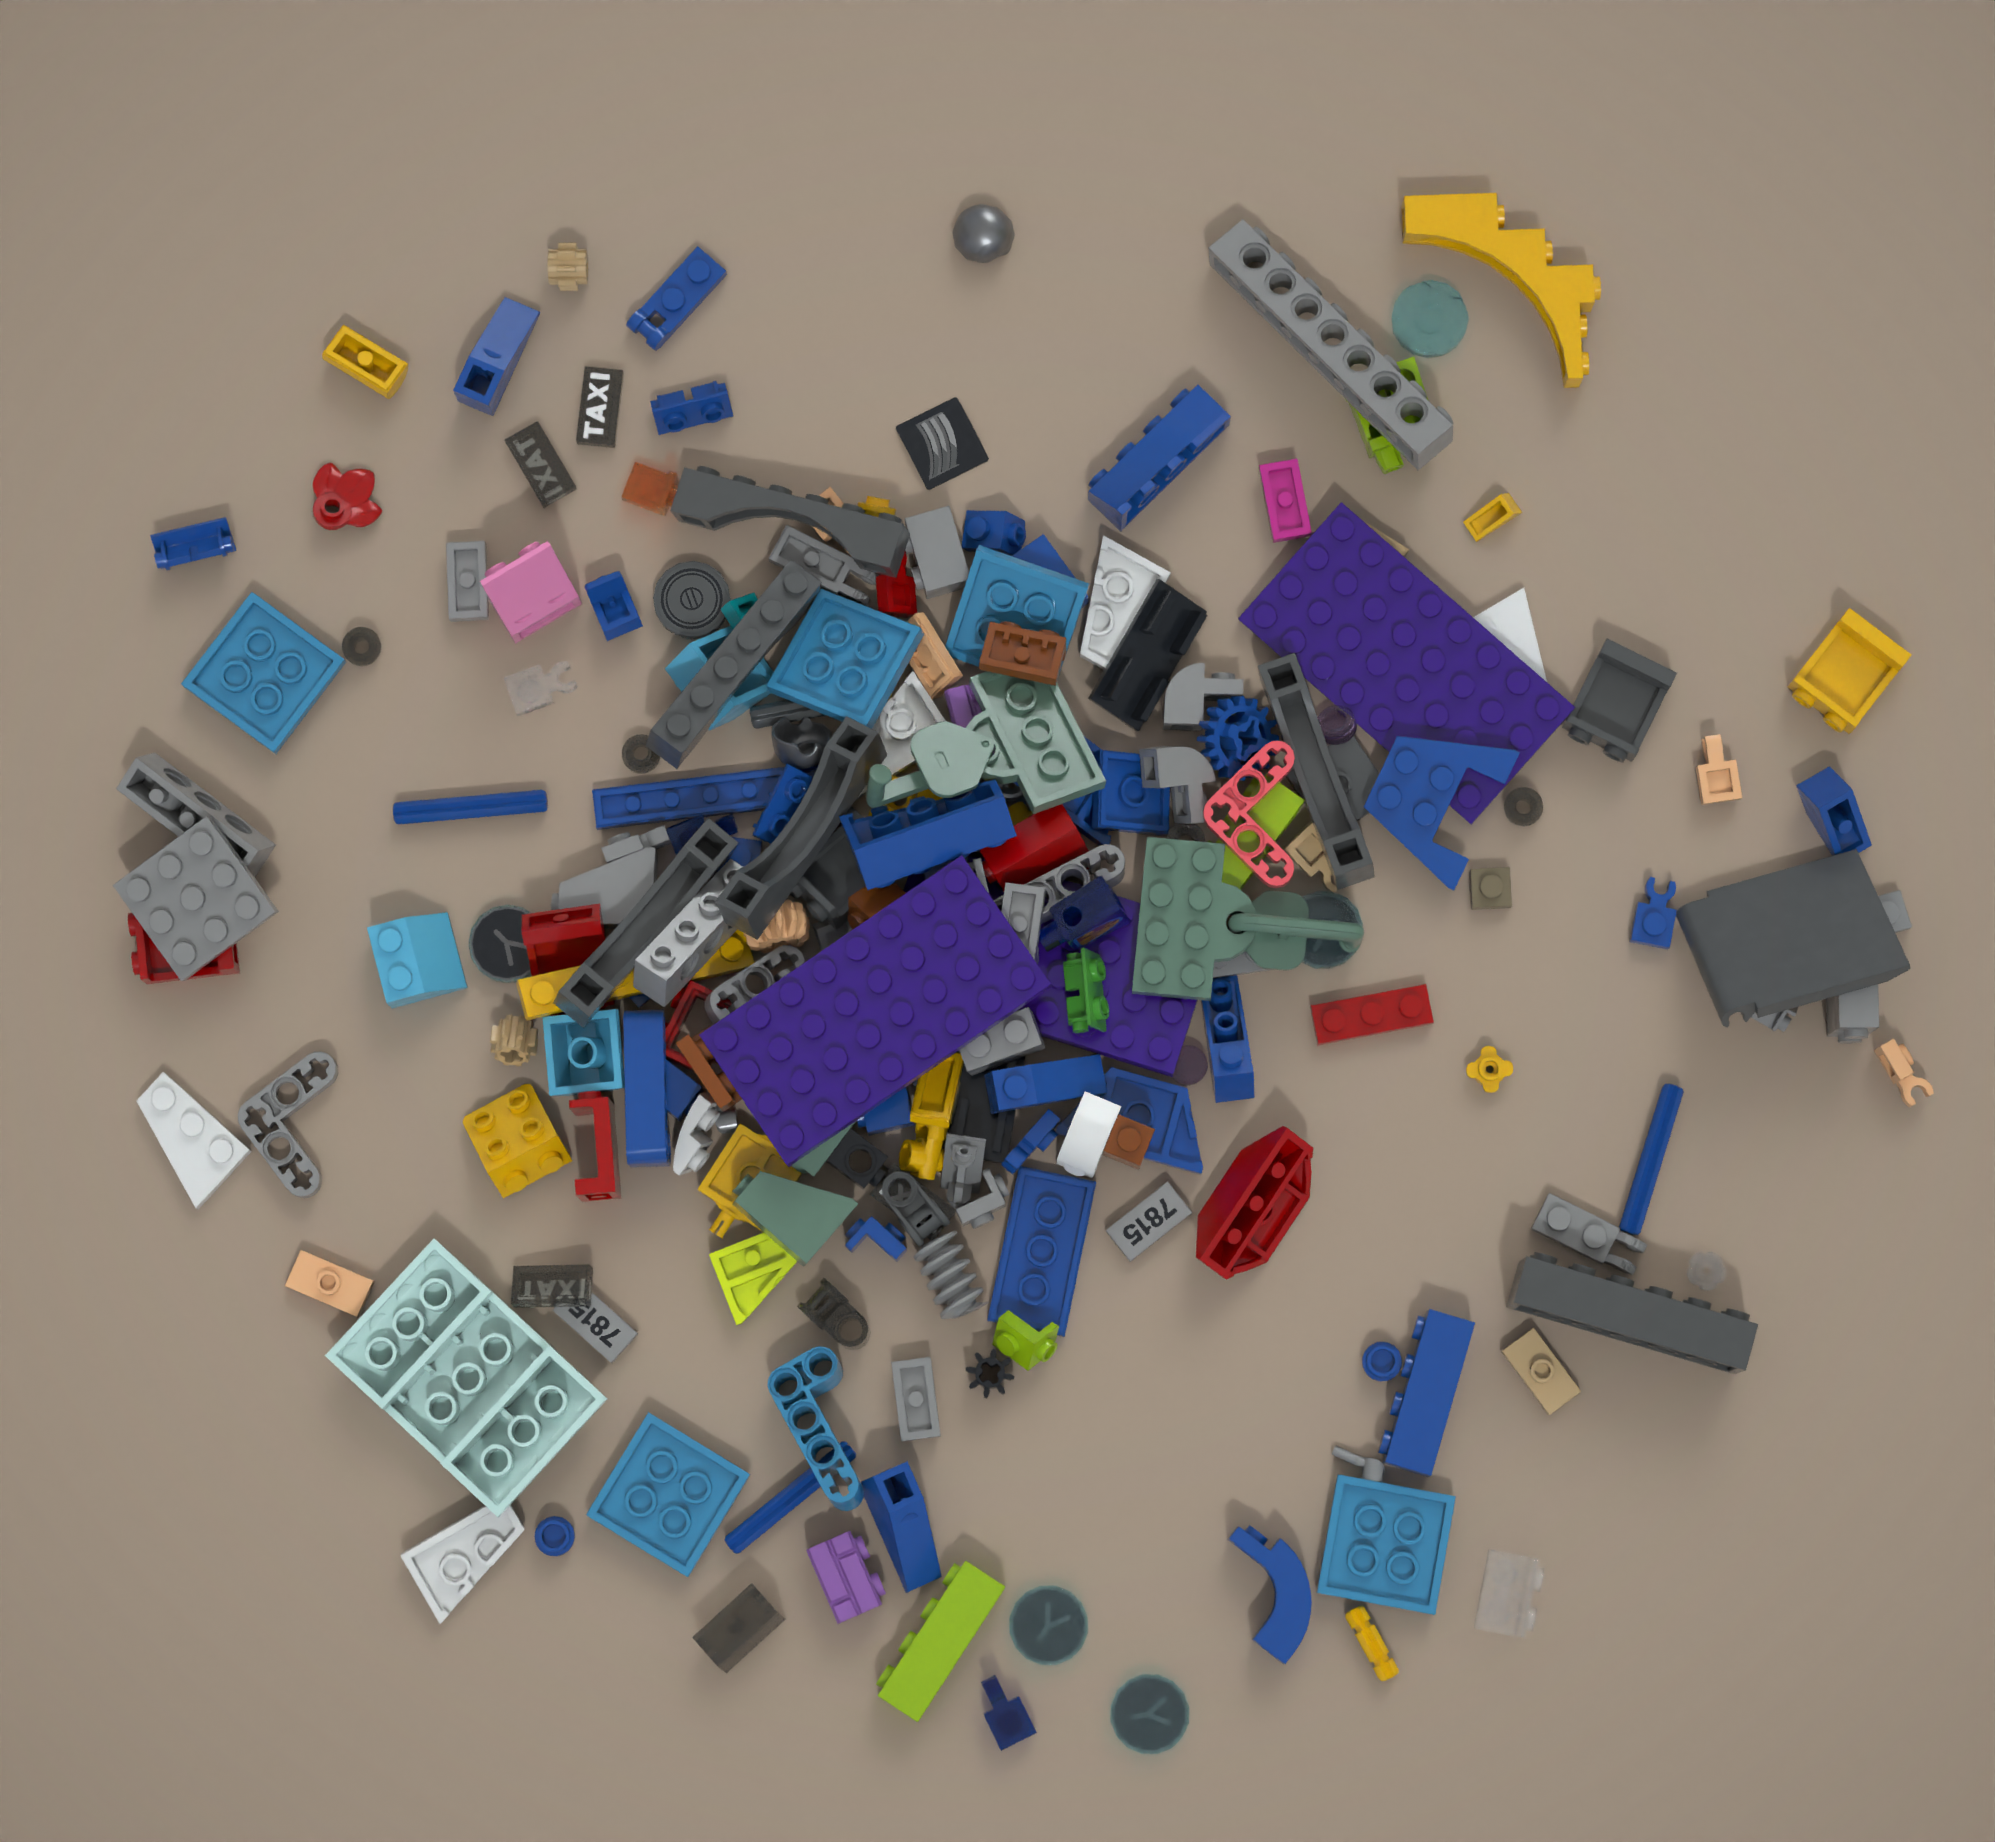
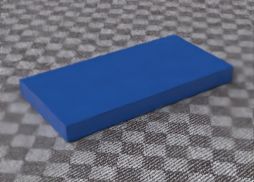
M1023 1166L1019 1167L987 1321L997 1323L998 1318L1009 1310L1038 1332L1051 1322H1054L1059 1326L1057 1336L1065 1337L1096 1181Z

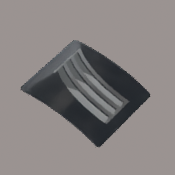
M957 397L896 426V431L927 490H931L987 462L989 459Z

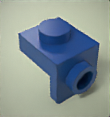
M967 510L961 545L962 549L968 552H976L978 546L981 545L1010 556L1022 549L1026 539L1025 520L1007 511Z
M620 571L601 576L584 586L607 641L643 627Z
M872 1216L866 1222L860 1218L845 1234L849 1239L845 1247L851 1253L867 1236L896 1262L907 1252V1248L902 1244L906 1237L890 1222L883 1227Z

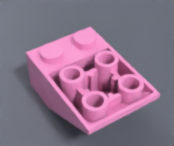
M548 541L541 545L539 542H534L526 546L518 553L520 556L518 559L508 565L505 562L494 565L485 572L486 578L480 581L493 608L515 644L582 604Z

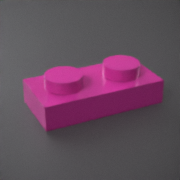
M1298 459L1259 465L1273 543L1310 537L1312 531Z

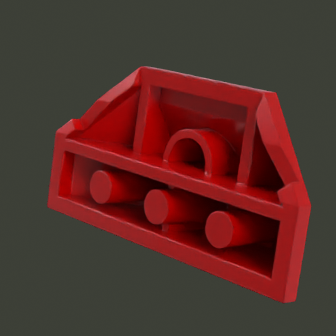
M1282 1126L1241 1149L1198 1214L1196 1258L1226 1280L1234 1277V1274L1245 1272L1267 1263L1310 1198L1313 1147L1290 1129Z

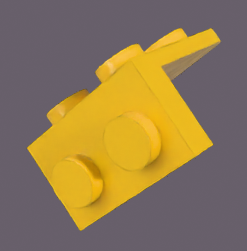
M531 1084L521 1085L466 1115L463 1119V1125L488 1175L503 1198L514 1192L521 1191L527 1185L573 1161Z

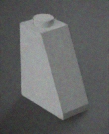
M644 848L559 883V893L552 894L551 910L600 903L604 929H615L657 880L658 852L656 848Z

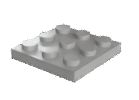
M211 816L204 817L113 885L181 981L187 980L279 912Z

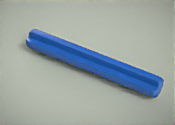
M544 790L396 802L393 804V818L396 824H411L547 811L548 799Z
M1664 1084L1662 1086L1619 1225L1621 1231L1630 1235H1639L1641 1233L1684 1093L1682 1088L1673 1084Z
M842 1441L840 1445L851 1462L856 1458V1453L846 1441ZM832 1449L817 1462H829L833 1458L835 1450ZM811 1467L725 1537V1543L733 1553L738 1554L821 1487Z

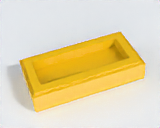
M954 1053L918 1078L910 1113V1122L949 1128L964 1064L961 1053Z

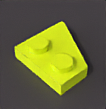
M764 1232L709 1254L736 1325L742 1324L797 1263L791 1255Z

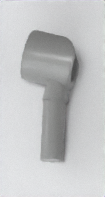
M718 1107L717 1111L720 1113V1116L715 1122L717 1130L722 1134L734 1133L738 1127L736 1110L723 1112Z
M1335 1446L1332 1455L1356 1466L1363 1467L1361 1479L1383 1482L1385 1466L1381 1461L1358 1456Z

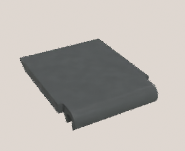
M1857 849L1707 891V898L1683 905L1676 914L1721 1023L1725 1027H1728L1730 1024L1729 1017L1736 1012H1741L1744 1021L1747 1022L1755 1012L1757 1017L1760 1018L1888 982L1910 969L1909 961Z

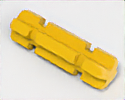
M1361 1605L1348 1611L1345 1614V1618L1351 1629L1355 1628L1357 1632L1355 1636L1369 1662L1374 1663L1375 1667L1373 1669L1379 1680L1386 1681L1399 1673V1669L1393 1658L1389 1659L1387 1655L1389 1651L1375 1625L1370 1624L1369 1620L1371 1618L1365 1607Z

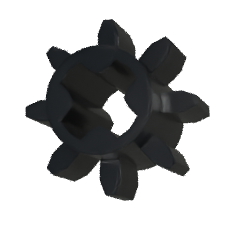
M992 1349L990 1358L985 1359L976 1352L975 1357L979 1362L976 1368L966 1367L965 1370L970 1374H975L976 1380L971 1382L969 1388L974 1389L980 1385L984 1388L983 1394L986 1399L990 1394V1390L997 1388L1000 1394L1004 1395L1005 1390L1001 1384L1004 1380L1011 1381L1015 1377L1012 1374L1005 1373L1004 1367L1010 1364L1011 1359L1007 1358L1000 1362L996 1359V1349ZM984 1364H988L991 1368L997 1365L1001 1369L997 1373L999 1380L997 1383L993 1384L990 1380L984 1382L980 1380L979 1377L983 1374L981 1367Z

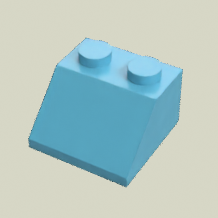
M731 626L689 643L665 668L681 692L732 632ZM764 658L737 689L708 729L709 731L736 719L771 694L766 685L774 672Z
M447 912L404 917L367 927L385 1000L392 1009L468 988Z
M618 1009L598 1011L584 1028L567 1014L542 1017L549 1096H572L580 1092H607L625 1088Z

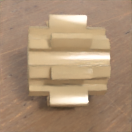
M576 242L558 243V249H548L547 265L550 285H558L560 291H578V284H588V253L586 248L578 249Z
M511 1014L506 1015L505 1019H500L498 1026L493 1025L490 1036V1051L495 1053L494 1058L497 1061L500 1060L506 1066L516 1065L518 1067L522 1066L524 1062L528 1063L530 1055L536 1056L539 1039H537L538 1029L533 1028L534 1023L526 1021L525 1016H512Z

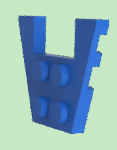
M1397 736L1364 808L1439 880L1454 891L1469 859L1433 842L1438 827L1467 768L1505 785L1520 752L1511 749Z

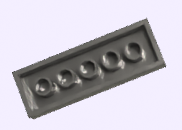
M1534 1252V1255L1526 1256L1518 1263L1507 1308L1728 1373L1737 1374L1746 1371L1758 1328L1757 1323L1749 1321L1750 1315L1728 1308L1726 1311H1721V1313L1710 1310L1711 1303L1688 1297V1300L1681 1302L1671 1299L1673 1292L1655 1286H1650L1649 1289L1645 1290L1633 1287L1635 1281L1617 1275H1611V1278L1607 1277L1606 1279L1596 1277L1595 1269L1573 1263L1572 1266L1565 1268L1556 1265L1557 1258L1543 1253Z

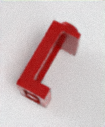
M600 903L522 914L521 932L524 946L526 945L532 976L580 966L606 939ZM615 1000L606 1002L600 1010L606 1008L608 1005L615 1004ZM562 1012V1013L553 1014V1015H549V1016L564 1015V1014H566V1013Z
M128 913L129 932L131 937L136 936L137 951L131 954L134 975H140V980L146 984L179 981V977L133 913ZM237 943L188 979L239 974Z
M601 1091L577 1093L578 1099L569 1100V1109L575 1116L594 1115L598 1177L575 1179L576 1196L582 1202L621 1199L614 1104L609 1097L601 1095Z

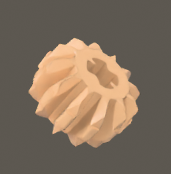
M787 899L758 940L745 933L744 936H746L747 944L751 950L761 951L764 954L772 952L783 945L800 947L809 939V917H807L802 903L792 902Z

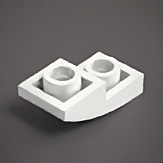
M709 1092L698 1095L680 1130L673 1171L679 1176L692 1172V1170L694 1172L699 1171L710 1156L707 1149L713 1140L705 1135L702 1130L708 1131L717 1121L720 1113L717 1111L718 1105Z

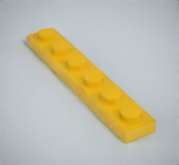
M737 929L691 980L696 982L740 972L752 965L754 960L744 933ZM580 966L517 980L516 985L526 1021L563 1012L553 1002L558 991ZM634 970L607 1002L643 994L633 987Z

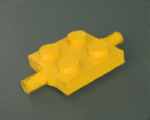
M741 1123L697 1189L715 1201L721 1210L712 1226L708 1229L715 1234L724 1221L716 1234L721 1239H723L734 1219L747 1222L763 1232L732 1205L738 1197L732 1191L747 1174L755 1178L762 1171L798 1182L803 1174L792 1166L788 1167L766 1135L756 1134Z

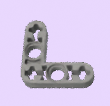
M791 945L780 946L716 987L707 996L705 1001V1011L713 1024L717 1023L758 995L747 989L745 980L748 975L760 977L763 980L765 990L805 963L802 953ZM781 959L783 961L787 959L792 961L793 965L789 969H784L773 977L770 970L775 968L781 962ZM728 998L732 1005L728 1009L720 1010L716 1004L719 1003L720 999L726 1000Z
M321 1051L313 1052L304 1057L247 1100L238 1112V1123L287 1190L300 1198H309L320 1190L322 1175L283 1121L331 1086L337 1079L338 1065L330 1055ZM318 1061L324 1064L328 1061L329 1066L325 1069L328 1076L323 1080L318 1076L309 1080L307 1083L313 1089L307 1093L304 1084L295 1075L301 1071L302 1076L306 1078L314 1071L313 1062ZM285 1083H293L299 1090L298 1099L290 1105L282 1104L277 1097L279 1088ZM253 1108L259 1112L265 1109L266 1114L263 1115L262 1119L268 1128L272 1129L275 1124L279 1127L278 1130L267 1134L261 1143L257 1138L265 1135L263 1131L255 1124L250 1126L247 1124L251 1119L248 1112ZM277 1138H285L291 1145L289 1155L282 1160L272 1158L269 1153L271 1142ZM298 1155L302 1157V1161L295 1163L298 1168L305 1174L310 1171L313 1174L309 1179L311 1184L309 1189H305L302 1186L295 1188L294 1183L298 1179L290 1168L286 1170L285 1174L281 1171L282 1167L292 1164Z

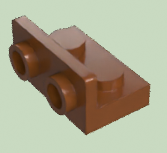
M990 622L979 662V670L1056 686L1061 664L1066 656V637H1062L1051 630L1033 631L1023 629L1013 622H1001L1000 624Z
M708 1026L693 1037L689 1034L676 1042V1045L718 1107L724 1112L741 1101L742 1098L699 1036V1034L711 1027Z

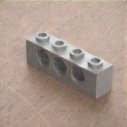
M156 753L136 757L116 788L178 837L204 817L211 816L254 877L258 874L276 844Z
M730 859L635 959L634 988L665 1007L732 936L737 929L725 923L715 901L736 871L743 866Z

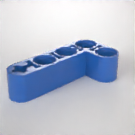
M664 1009L624 1010L627 1164L630 1167L670 1166L671 1142L667 1116Z

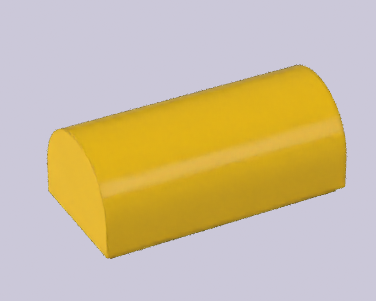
M344 324L322 353L323 360L387 399L395 395L408 372V363Z

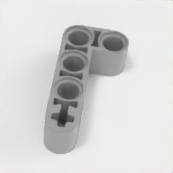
M1104 844L1024 884L1045 887L1046 889L1045 897L1049 902L1043 908L1041 924L1118 885L1125 874L1124 854L1118 847ZM1106 860L1108 864L1114 863V871L1109 872L1106 868L1101 869V861ZM1094 874L1093 883L1090 881V875ZM1073 876L1081 879L1083 886L1079 890L1072 892L1064 889L1062 882L1066 878ZM1004 895L993 900L1000 911H1002ZM1038 947V949H1037V956H1036V963H1037V964H1038V962H1039V947Z

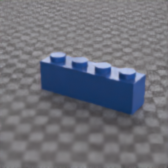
M1432 1309L1426 1311L1425 1317L1417 1316L1411 1337L1418 1340L1414 1355L1406 1354L1400 1375L1407 1378L1403 1393L1395 1392L1389 1412L1390 1415L1396 1416L1392 1431L1384 1430L1378 1453L1385 1454L1383 1464L1426 1477L1432 1475L1475 1322Z

